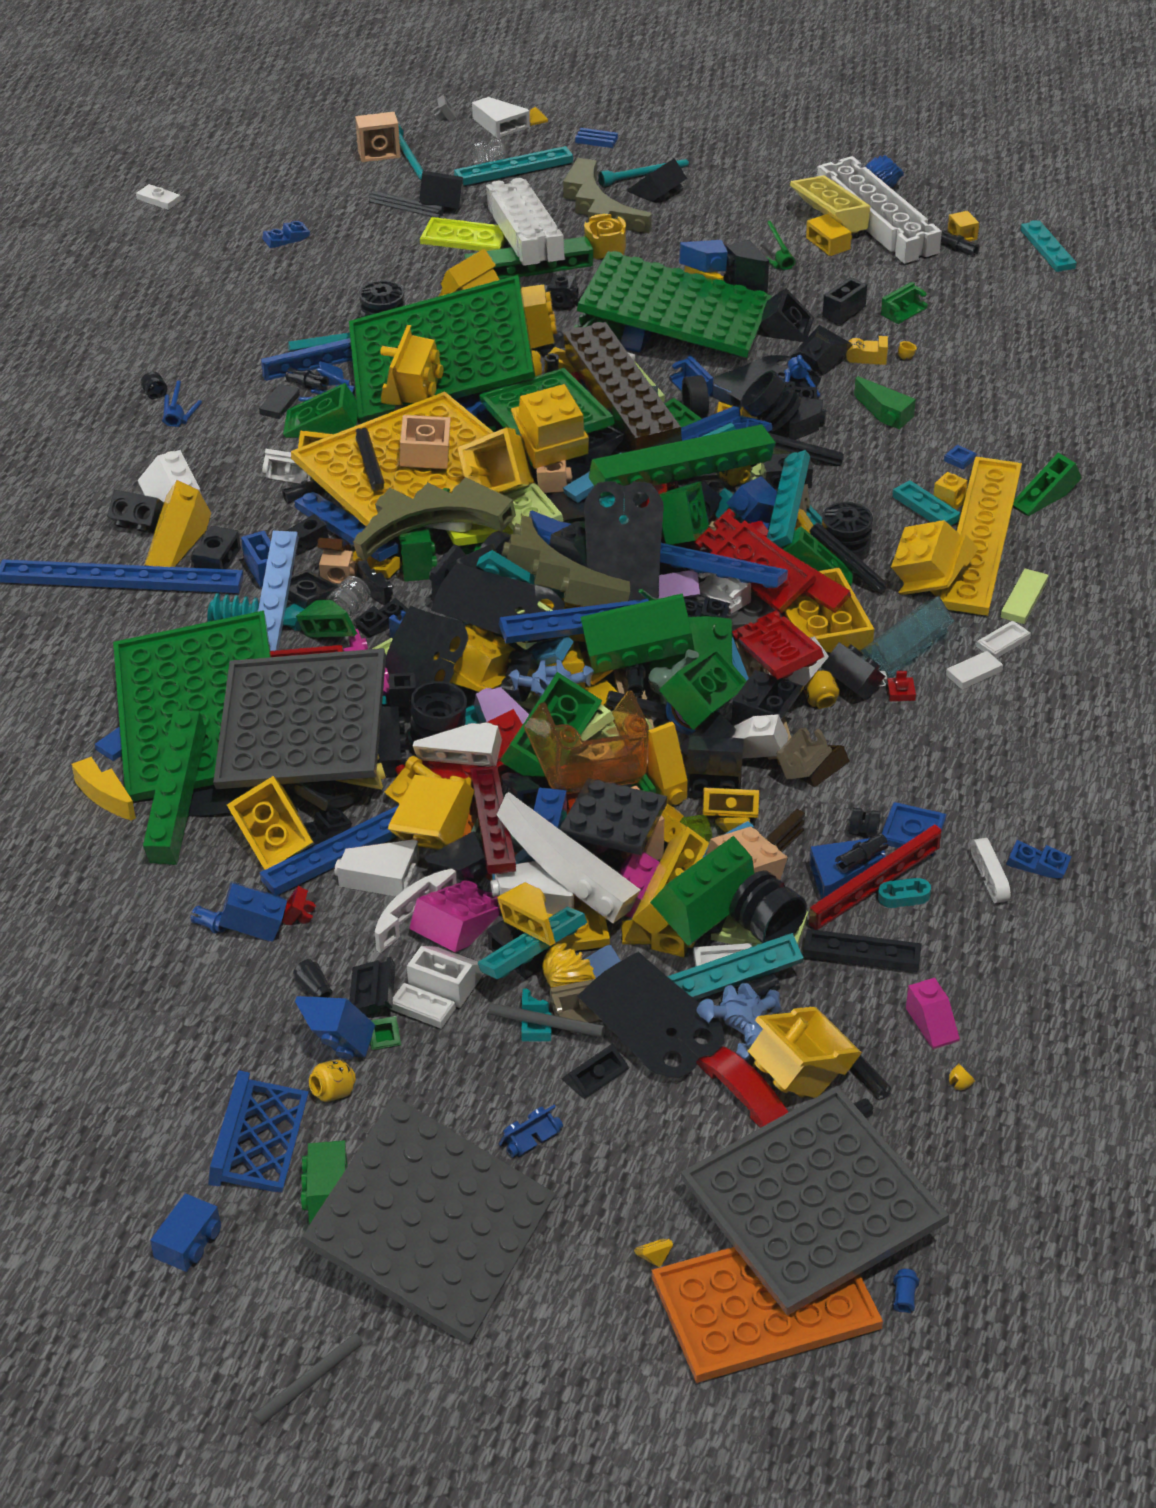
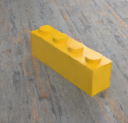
M687 826L669 842L632 917L633 921L654 936L669 925L650 902L666 884L703 858L709 845L708 841Z

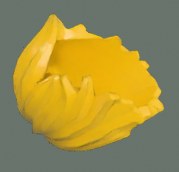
M559 943L547 951L542 963L543 973L551 988L596 979L593 973L594 968L590 965V960H582V952L576 955L575 949L564 950L567 944Z

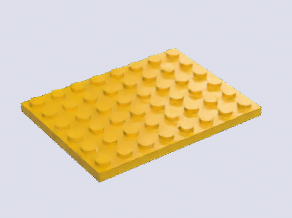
M442 392L292 450L291 459L362 524L367 526L372 517L378 514L375 506L378 498L384 495L389 488L412 499L427 482L442 490L443 488H450L449 493H452L454 487L465 478L457 447L480 439L485 435L493 433V431L450 395ZM403 415L450 417L447 469L400 466V440ZM365 427L368 429L385 482L382 491H374L371 488L356 440V430L358 428L362 429Z

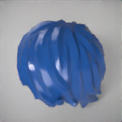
M881 155L878 158L874 157L865 166L890 188L904 176L902 169L886 155L883 158Z

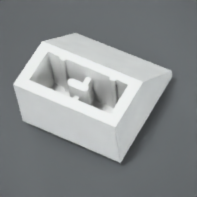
M421 946L407 965L409 985L454 1001L455 1006L461 1008L484 975L480 971L477 961L433 946Z

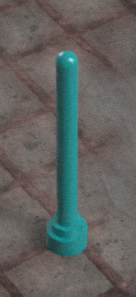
M398 124L400 148L421 180L424 170L404 140V131Z
M687 159L677 160L681 168L689 165ZM665 163L615 173L609 170L600 171L598 173L599 183L602 187H607L617 180L648 175Z

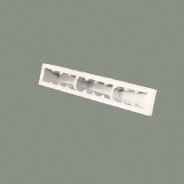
M509 792L505 795L497 816L512 836L543 869L567 890L611 923H615L631 911L641 889Z

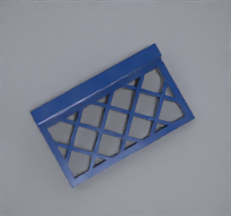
M733 406L682 427V441L701 437L729 423H732L736 430L762 424L767 431L772 430V423L741 416L740 408Z
M238 1070L211 1161L208 1185L221 1186L223 1181L283 1193L309 1091L249 1079V1072ZM253 1091L266 1093L270 1099L258 1104L252 1097ZM291 1098L300 1100L298 1106L288 1110L281 1101ZM275 1104L281 1114L269 1119L263 1110ZM257 1113L263 1122L251 1128L245 1118ZM287 1120L293 1129L281 1134L275 1125ZM268 1128L275 1137L263 1143L257 1136V1133ZM250 1137L256 1147L244 1152L238 1143ZM280 1143L286 1150V1153L274 1158L268 1149ZM262 1152L269 1162L256 1167L249 1158ZM244 1162L250 1170L244 1174L230 1172L232 1166ZM274 1168L280 1175L279 1181L267 1180L261 1173Z

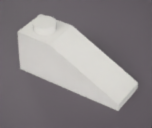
M778 714L753 716L735 725L736 732L729 737L744 738L743 758L777 756L776 753L787 743L788 733Z
M471 723L414 741L413 748L416 757L424 761L496 766L502 737L496 725L491 723Z

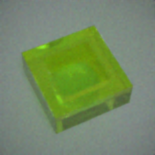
M707 815L689 816L681 819L680 823L688 826L706 841H710L712 831Z

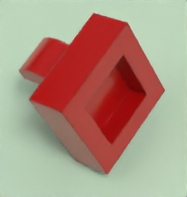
M896 671V678H887L890 702L916 700L913 677H907V671Z
M300 886L295 889L287 900L282 923L292 925L296 919L303 924L310 922L313 915L309 913L315 909L316 905L312 901L306 900L308 890Z

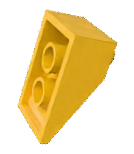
M274 776L227 804L264 870L297 855L314 844L289 796Z

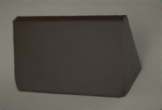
M828 745V747H831L832 752L809 777H802L800 779L816 787L850 762L844 746Z

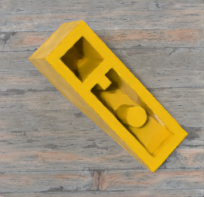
M673 722L648 730V778L655 786L656 794L667 796V804L670 806L680 804L683 800L687 799L688 784L678 736Z
M524 882L497 897L504 922L550 946L555 944L544 904L546 898L541 889Z

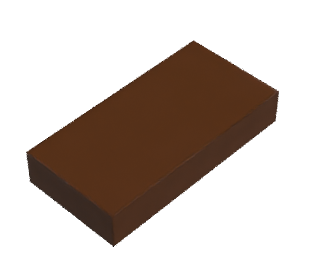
M318 539V548L321 550L351 551V545L342 539Z

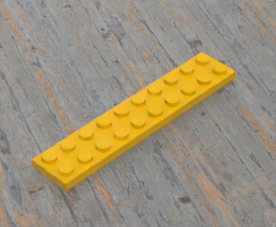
M975 456L957 532L960 535L966 534L977 545L978 550L968 566L962 567L950 587L942 589L939 608L989 615L1022 463Z

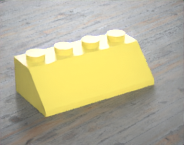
M825 175L790 181V186L805 202L824 215H830L852 233L868 229L871 206Z

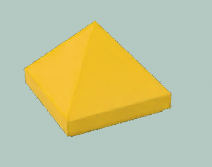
M537 107L530 110V126L548 122V118Z
M748 817L715 819V823L725 833L747 821L750 822Z
M633 920L622 921V944H651L650 932Z
M659 1239L636 1247L634 1251L636 1255L657 1267H661L673 1246V1242L670 1239Z

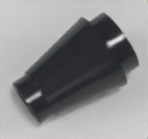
M306 959L295 967L293 971L295 982L313 997L329 998L332 995L333 991L317 962Z

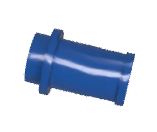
M199 905L192 910V913L200 915L198 917L191 915L192 923L210 928L211 932L215 934L226 930L225 927L219 926L221 911L216 913Z
M900 1269L893 1279V1283L896 1285L894 1310L911 1313V1311L915 1310V1288L919 1286V1278L916 1272L911 1269Z

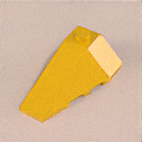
M176 480L166 495L144 566L175 567L205 533L211 511L198 489Z

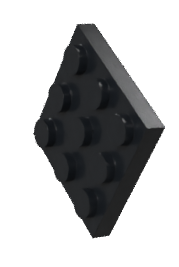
M588 778L560 830L574 840L641 855L667 805V796Z

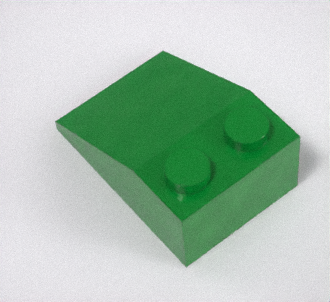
M343 383L287 409L283 435L285 438L300 437V431L336 434L357 425V399L346 383Z
M695 482L660 494L664 504L661 538L665 539L666 544L671 545L695 541L709 528L701 482Z
M709 616L688 617L694 650L699 653V657L714 646H717L732 663V619ZM686 653L649 661V670H653L656 667L672 669L675 664L685 658Z
M714 646L676 672L659 691L664 695L666 701L682 716V719L694 730L733 700L747 680L717 646Z

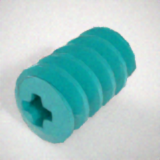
M216 593L208 607L207 621L210 622L258 612L259 600L254 598L252 604H250L249 597L245 596L243 602L240 603L239 596L235 595L233 602H230V596L226 594L223 601H221L220 594Z

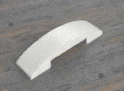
M448 869L424 877L407 887L389 903L380 916L375 929L376 950L378 952L384 951L400 937L399 925L413 914L417 898L457 884L456 871Z

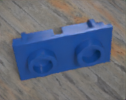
M552 1105L547 1109H544L543 1106L539 1107L528 1115L529 1120L520 1124L518 1121L512 1123L503 1130L504 1135L498 1144L501 1146L507 1142L506 1150L511 1157L516 1155L520 1157L537 1146L532 1135L535 1134L541 1143L560 1133L563 1123L559 1117L554 1118L551 1115L556 1106Z

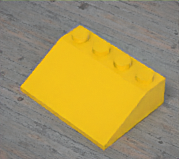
M834 568L819 571L850 590L851 596L834 613L802 593L784 611L785 616L809 638L815 636L826 652L831 653L840 642L847 648L850 644L853 645L862 654L872 653L874 627L841 569Z

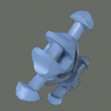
M542 660L538 670L532 674V677L520 675L517 669L513 670L508 676L512 680L514 691L517 690L518 685L531 687V691H534L541 697L557 672L576 684L586 682L587 686L591 687L590 681L594 670L585 665L582 669L583 672L571 675L570 671L564 669L561 660H556L557 666H545V660Z
M742 983L739 986L738 994L732 985H728L724 989L720 1006L714 1005L711 999H705L699 1003L697 1013L708 1023H710L713 1017L723 1018L727 1025L741 1032L745 1036L744 1040L746 1043L738 1044L736 1054L745 1061H748L749 1057L752 1056L748 1050L763 1029L755 1019L758 1016L766 1015L768 1009L775 1014L782 1011L780 993L776 990H769L765 998L760 999L748 983Z

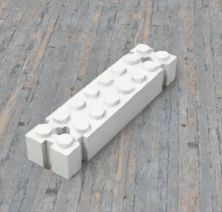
M853 156L840 159L837 164L830 162L818 166L817 176L825 175L871 206L868 229L865 230L890 252H895V256L904 264L918 260L919 256L928 257L940 253L942 231L933 223L928 224L926 217L866 167L861 168V163Z
M515 178L509 184H504L503 181H494L492 184L486 185L488 209L493 214L495 221L516 255L519 256L523 266L538 264L544 260L548 262L565 260L563 234L558 230L557 225L533 189L529 187L526 179Z

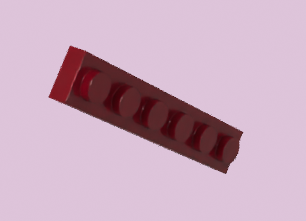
M498 767L470 768L488 874L516 872V860L511 834L497 816L504 799Z

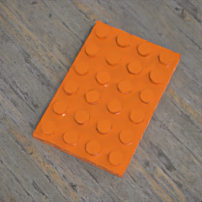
M734 1247L652 1270V1280L696 1383L882 1329L883 1320L860 1274L787 1316Z

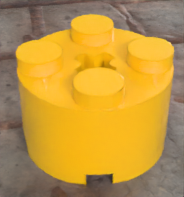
M598 214L590 217L588 223L585 222L584 237L588 238L593 248L594 259H603L608 251H617L624 254L626 249V222L621 217H618L617 220L612 218L611 214Z

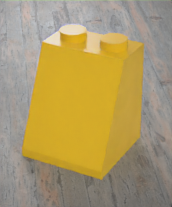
M426 773L425 776L414 775L389 823L388 830L403 841L418 840V847L439 850L463 837L474 789L466 783L465 779L457 776L443 779L440 775L434 773Z

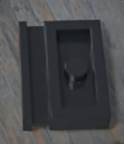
M388 957L385 962L377 960L352 968L350 1002L364 1015L378 1012L381 1007L387 1006L388 1009L393 1007L396 964L391 957Z

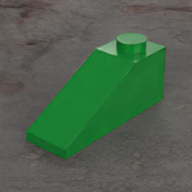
M857 376L855 378L854 396L880 422L900 430L914 417L916 399Z
M1058 452L1014 499L1013 506L1027 516H1030L1066 496L1082 479L1076 463Z
M800 526L794 531L792 543L780 547L817 571L840 568L849 585H852L853 571L803 527Z
M316 600L296 615L307 637H342L358 634L347 611L332 600Z

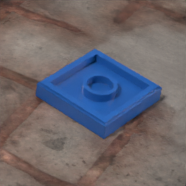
M893 802L882 834L888 841L884 844L900 848L934 824L942 830L946 821V814Z

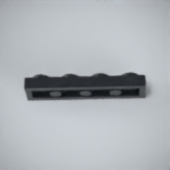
M807 929L803 957L918 972L922 943Z

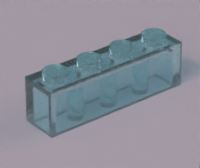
M937 596L922 603L864 647L861 652L866 659L869 657L880 665L879 671H885L888 675H891L901 668V662L906 663L915 658L918 649L921 651L933 644L932 638L935 637L937 639L948 632L947 627L954 622V619L941 598Z

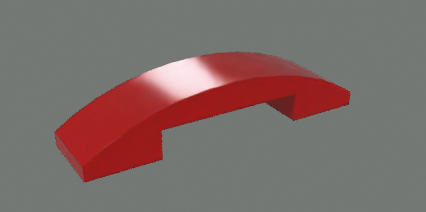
M721 1046L712 1056H703L696 1062L712 1079L717 1077L750 1110V1118L760 1128L789 1113L764 1078L749 1063L730 1049Z

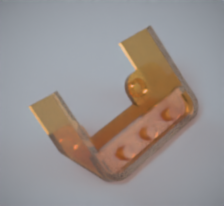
M632 690L626 692L612 712L615 718L613 722L620 736L582 741L579 732L574 727L567 724L555 725L546 703L539 704L524 726V729L552 789L566 790V794L577 793L581 791L588 778L616 785L633 784L641 780L646 773L649 725Z

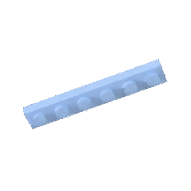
M273 531L258 608V611L264 610L270 651L279 649L299 538L297 532Z

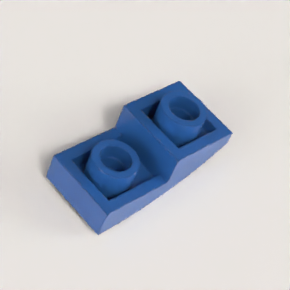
M292 221L291 223H283V230L272 229L271 231H263L262 239L269 248H275L301 241L310 236V231L303 222Z
M1016 840L1006 865L1045 877L1063 878L1071 856L1048 845L1044 847L1043 851H1040Z

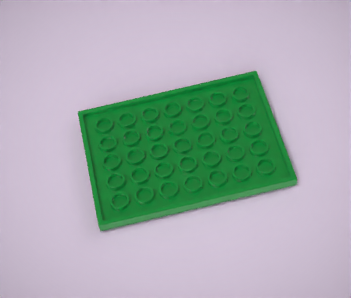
M608 251L578 302L577 311L747 358L760 329L762 313L766 302L772 296L767 295L764 291L749 290L742 285L734 286L720 279L712 280L705 278L702 274H690L680 268L672 269L658 262L650 263L643 261L639 257H628L617 251Z
M518 275L349 321L358 418L361 424L395 411V405L381 403L382 388L384 384H387L389 368L394 357L381 355L380 352L382 346L398 348L407 325H411L412 335L435 340L437 350L440 352L439 359L444 371L442 378H439L436 384L435 395L446 392L453 399L536 378L521 281ZM403 402L402 405H411L414 403Z
M264 610L113 642L124 785L133 802L154 797L173 711H200L206 727V734L194 789L214 785L229 663L233 660L271 657Z

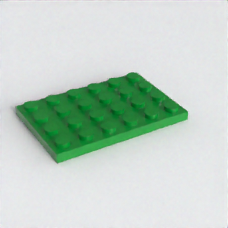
M565 368L480 394L481 403L504 428L515 429L516 434L521 436V433L514 420L511 408L519 407L520 396L563 384L566 385L583 414L584 430L586 433L603 431L608 426L614 425L613 415Z

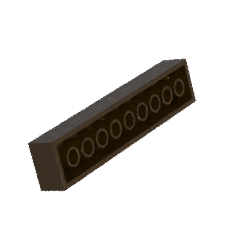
M596 322L591 326L575 327L570 331L563 332L566 357L593 397L613 415V427L625 434L623 441L630 451L682 441L681 426L606 322Z

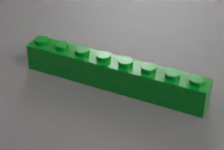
M761 424L592 459L589 479L594 486L599 482L616 481L617 484L622 486L630 485L633 481L651 483L655 486L771 461L776 442ZM603 492L600 494L601 497L613 495L610 492Z

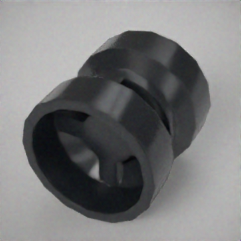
M853 807L849 834L858 835L864 833L868 837L875 836L879 830L881 811L872 810L871 812H865L862 808Z

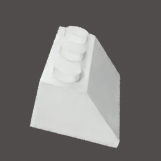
M180 450L158 455L138 479V483L145 496L156 497L163 502L176 480L200 491Z

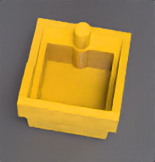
M485 248L446 271L440 284L442 290L439 296L500 280L493 269L496 265Z
M544 284L522 287L531 349L554 343V335L557 334L550 292L545 291Z
M407 325L398 348L381 347V355L394 357L389 368L387 384H384L382 388L381 403L402 405L403 402L416 403L434 396L438 379H441L443 376L444 368L440 363V352L437 350L435 340L412 335L411 325Z
M565 384L520 396L519 407L511 408L512 415L535 469L588 454L589 437L584 430L583 414Z
M504 428L457 447L464 476L502 494L535 483L522 436L516 434L515 429Z
M945 520L905 527L891 566L904 582L903 587L898 593L906 595L930 591L935 597L939 598L942 589L949 588L962 567L968 566L978 550L977 545L966 534L960 535Z
M472 624L465 625L468 642L462 657L454 663V674L449 683L478 692L486 688L495 689L501 687L510 664L508 660L510 652L516 649L510 646L509 643L505 644L503 637L496 636L489 630ZM459 636L452 639L449 648L451 652L458 649L460 645ZM440 653L434 655V660L439 658ZM444 669L437 672L435 681L442 682L444 680Z
M816 1007L795 1008L791 1013L758 1016L755 1021L763 1029L748 1050L756 1060L754 1064L761 1071L770 1074L774 1078L773 1084L784 1093L794 1092L800 1097L809 1096L813 1098L820 1096L838 1074L845 1075L862 1054Z

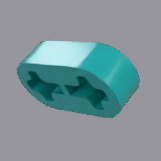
M922 878L887 881L882 883L878 889V901L887 908L921 905L928 902L931 895L930 883Z

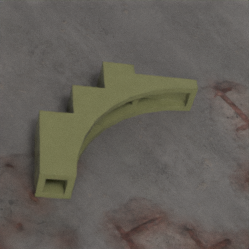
M577 158L563 181V198L575 200L576 213L588 215V222L589 218L594 215L611 214L612 218L618 220V217H621L626 222V230L650 233L652 230V212L637 210L611 199L596 184L597 160Z
M466 477L460 484L454 487L452 493L427 482L415 494L413 499L389 488L384 495L378 498L375 504L378 514L373 516L365 529L357 534L353 543L357 557L366 561L378 548L393 538L430 524L467 522L484 525L502 532L516 516L512 499Z
M522 516L520 524L515 523L510 541L504 542L502 556L534 574V584L564 592V602L580 606H593L625 602L629 599L630 581L599 573L563 556L538 535L531 517Z

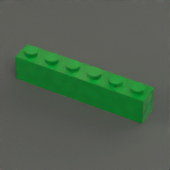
M586 236L564 239L565 260L548 262L544 260L538 264L523 266L519 256L516 255L512 247L487 251L496 265L493 269L500 280L516 275L525 277L593 266V248ZM475 253L464 254V258L467 259Z
M173 711L143 843V848L150 863L173 865L178 863L206 734V727L200 711Z

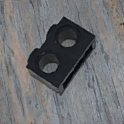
M114 489L107 517L114 521L115 526L128 529V526L132 525L136 526L138 531L150 533L151 529H156L164 502L156 497ZM128 506V511L122 515L123 509ZM150 510L149 517L144 519V514Z

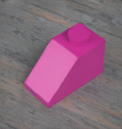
M936 978L909 985L906 1009L931 1048L936 1049L958 1042L960 1037L949 998Z

